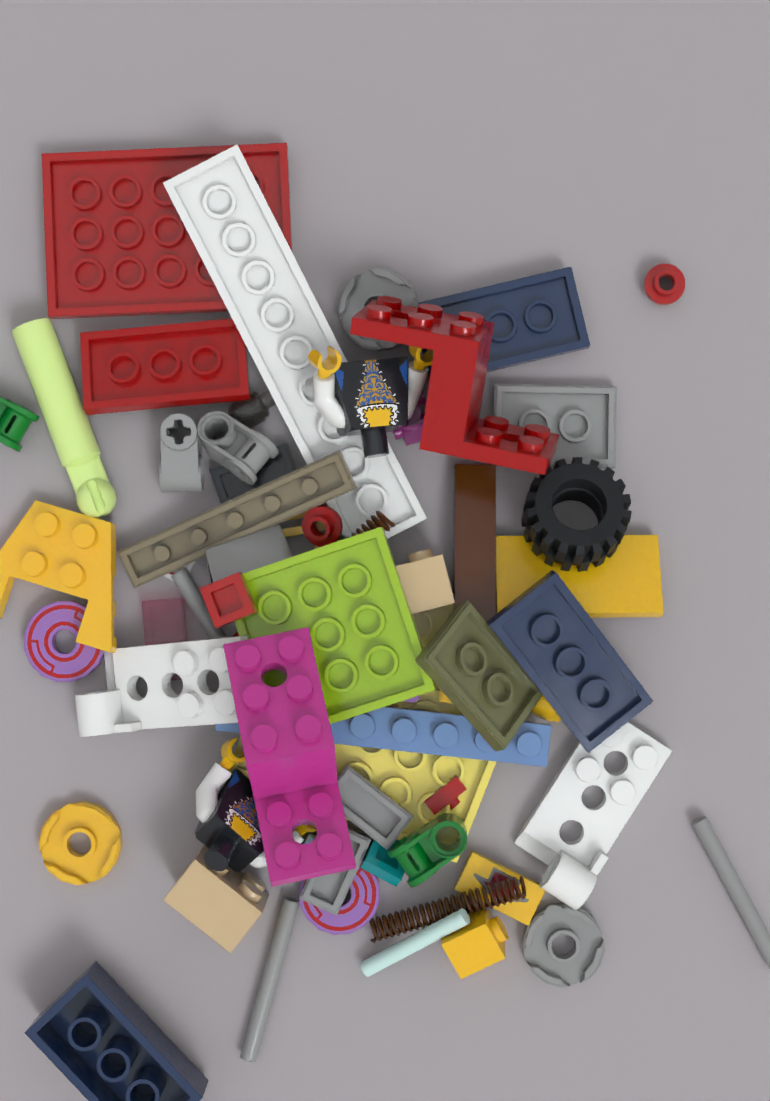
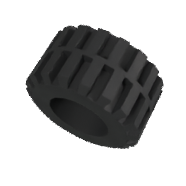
M573 457L571 464H567L565 459L555 462L553 469L548 467L546 474H540L539 478L535 477L530 485L521 518V525L525 527L523 536L526 543L533 541L531 551L536 557L543 553L546 556L544 563L551 567L555 561L562 564L560 570L568 572L572 565H577L578 572L587 571L590 563L596 568L604 563L606 556L610 558L615 553L627 530L632 511L628 510L631 504L630 494H623L626 485L622 479L614 481L613 476L615 472L609 467L604 471L599 469L598 465L600 462L591 459L588 465L582 463V457ZM567 500L582 502L593 510L597 517L598 525L586 530L571 529L557 519L552 507Z

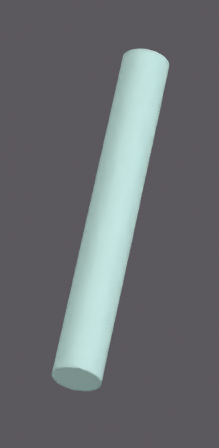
M461 908L360 963V968L363 974L369 977L470 924V917L467 911Z

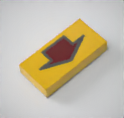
M471 850L454 885L455 890L461 893L465 891L467 896H469L468 891L471 889L475 900H477L475 888L477 887L485 904L481 891L482 885L486 888L487 896L491 903L487 888L488 884L492 886L497 900L494 882L498 883L503 898L500 881H504L509 895L506 880L507 878L510 879L516 895L512 878H517L522 892L519 880L520 876H522L526 887V898L524 900L520 898L518 902L513 899L512 903L507 901L506 905L501 903L499 907L495 905L493 909L528 926L545 893V890L540 888V883L474 850Z

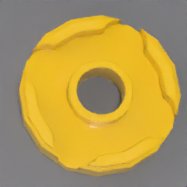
M88 801L68 803L53 812L42 826L39 838V850L42 853L43 863L47 870L60 881L74 885L88 884L106 876L119 860L123 846L121 828L113 814L101 805ZM82 832L88 835L91 840L89 852L81 854L73 850L70 843L73 833Z

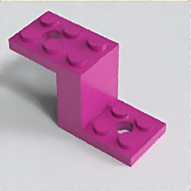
M309 628L223 644L271 887L355 869V858L337 780L335 744ZM271 670H280L287 676L285 682L277 687L266 685L262 679ZM307 824L316 829L317 836L311 843L300 844L294 840L293 832L300 825Z

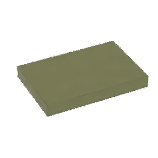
M467 600L457 605L415 661L495 751H501L506 749L542 697V694L486 623L487 621Z

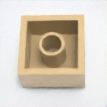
M204 845L174 883L163 901L231 954L263 913L269 894L265 891V883L249 871L244 875L241 871L236 872L229 866L223 871H215L208 867L204 861V855L208 848Z

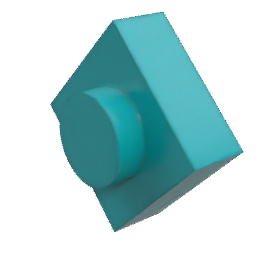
M372 838L360 868L397 886L402 880L405 871L396 858H390L386 853L387 849Z

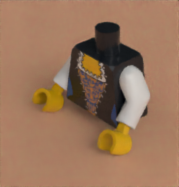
M331 346L327 347L328 356L322 362L321 353L314 349L308 355L309 362L318 369L313 375L314 405L328 423L336 427L337 433L341 437L361 435L364 458L388 455L389 448L386 432L396 431L406 426L407 421L412 417L429 371L427 366L432 365L434 350L428 349L426 353L420 355L422 348L409 346V352L414 357V361L409 363L408 357L341 362V355Z
M238 737L230 739L222 745L221 756L223 759L219 764L214 763L196 790V816L200 821L195 830V835L208 848L204 855V861L208 867L215 871H223L227 866L236 872L242 871L249 864L255 868L267 866L250 780L237 768L232 772L229 771L234 764L245 761L243 750L238 758L232 753V746ZM300 825L293 832V838L301 844L304 841L302 836L306 832H315L316 829L311 825Z

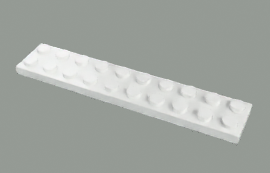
M238 145L163 182L306 464L308 465L341 450L358 488L326 503L340 515L344 538L352 537L351 533L358 535L356 528L363 531L361 524H365L368 527L366 519L372 521L371 515L377 517L376 511H380L390 521L395 523V527L389 525L390 531L384 530L387 539L427 519L389 442L388 455L364 458L361 435L341 437L337 433L336 427L331 426L314 405L313 375L318 369L309 362V353L314 349L321 353L322 362H324L328 356L327 347L331 346L341 355V362L348 361Z

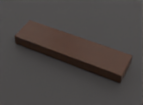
M455 464L453 500V597L455 603L453 604V610L460 602L468 600L486 621L496 615V465Z

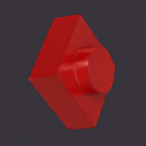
M237 572L199 588L215 628H220L258 612L242 572Z
M455 774L449 779L447 784L435 791L424 803L434 815L448 804L450 805V810H452L460 803L457 797L467 789Z

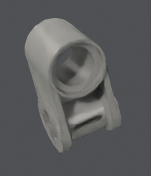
M209 412L198 423L197 432L208 456L247 484L253 485L257 481L256 474L268 459H273L279 454L277 447L266 436L248 428L225 412ZM219 434H226L222 439L213 440Z
M172 414L165 418L161 424V456L159 460L161 492L204 491V460L202 456V442L197 432L198 422L186 414ZM179 422H183L184 427L191 429V435L183 438V444H180L179 439L172 437L171 434L173 429L179 428Z

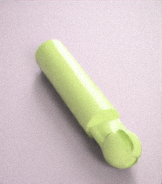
M49 318L36 319L24 323L13 329L11 333L61 465L66 468L76 494L77 506L87 516L94 518L106 516L116 506V490L109 482L101 461V450L88 416L83 410L82 400L53 324Z

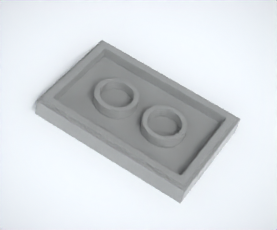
M494 384L493 416L503 417L509 420V424L525 427L527 424L543 425L548 427L551 433L559 434L557 450L549 467L554 468L555 462L561 459H565L567 464H571L573 457H582L583 464L589 465L591 459L600 462L598 468H616L617 386Z

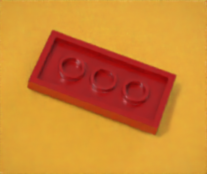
M232 318L80 333L83 410L87 415L251 400L247 346Z

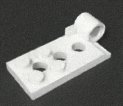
M247 635L116 648L115 653L105 651L104 660L108 690L75 695L79 737L133 732L141 729L238 723L223 644L247 640ZM210 670L214 671L219 678V688L216 692H212L206 683V677ZM175 673L180 676L183 682V690L180 695H177L171 688V678ZM139 677H142L148 686L145 698L141 697L136 689V682Z
M629 722L590 753L585 751L579 742L576 743L514 840V844L549 865L540 881V888L574 910H578L585 903L596 884L599 872L609 858L606 854L670 756L671 749ZM612 751H620L625 756V766L618 773H609L604 768V758ZM595 785L602 788L604 794L603 801L596 807H587L582 803V793L587 787ZM568 820H575L582 827L580 837L572 842L562 840L559 834L561 825Z

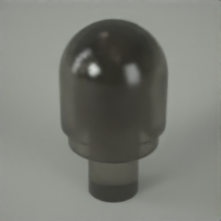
M269 390L261 395L254 391L250 393V399L234 401L229 406L227 414L248 428L253 429L266 421V417L270 416L268 409L276 405Z

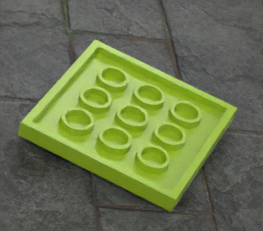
M378 527L243 573L258 612L234 621L239 636L247 635L248 640L308 627L330 724L437 689L433 680L415 661L422 652L423 646L383 527ZM271 670L264 675L262 681L270 687H277L285 682L287 676L280 670Z

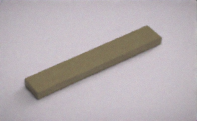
M341 450L127 546L117 551L133 587L136 588L205 557L206 549L272 527L358 487Z

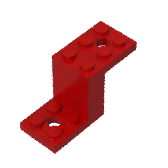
M390 296L377 297V300H372L352 317L350 334L434 350L419 449L541 475L546 474L557 450L559 434L551 433L548 427L539 424H527L525 427L511 425L509 420L499 416L479 418L494 322L484 321V316L475 312L463 311L459 312V316L442 313L443 308L433 304H419L418 308L402 305L401 299Z

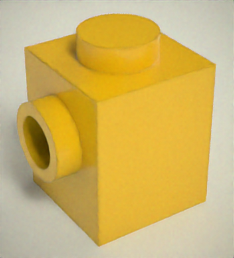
M482 909L480 913L478 911L474 914L469 913L470 924L441 938V946L461 979L506 958L505 941L509 939L507 930L500 917L496 916L493 918L488 909L486 911Z

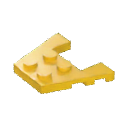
M35 500L0 550V618H3L15 578L87 599L88 603L75 642L115 653L117 648V637H114V617H116V601H114L116 524Z

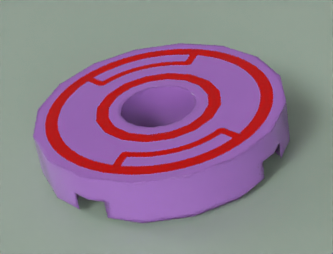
M56 601L42 607L30 618L24 632V651L30 665L41 676L55 682H73L90 675L101 664L105 653L103 650L76 642V646L71 652L64 653L56 645V637L62 630L71 631L77 638L86 605L75 601Z
M359 866L350 886L351 896L342 903L337 916L299 899L300 907L306 919L318 930L333 935L350 934L363 928L376 913L380 901L378 877ZM307 879L300 882L299 897Z

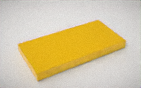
M624 535L615 553L610 558L606 556L602 565L595 568L590 563L587 571L578 572L577 565H572L569 572L560 570L562 564L555 561L552 567L544 563L546 556L541 553L536 557L531 551L533 541L526 543L524 536H496V614L551 570L559 575L590 618L662 617L664 614L658 535Z

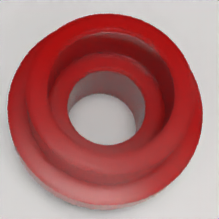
M671 264L654 266L644 279V291L647 297L659 305H669L676 302L685 290L683 273ZM659 278H669L672 282V288L670 290H663L659 286Z
M316 506L307 511L303 517V534L315 546L322 547L338 541L342 534V519L334 509L328 506ZM316 521H321L325 525V534L318 531Z

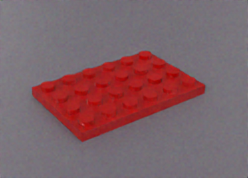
M287 143L238 145L292 251ZM235 145L42 153L48 317L50 319L229 312L163 182Z

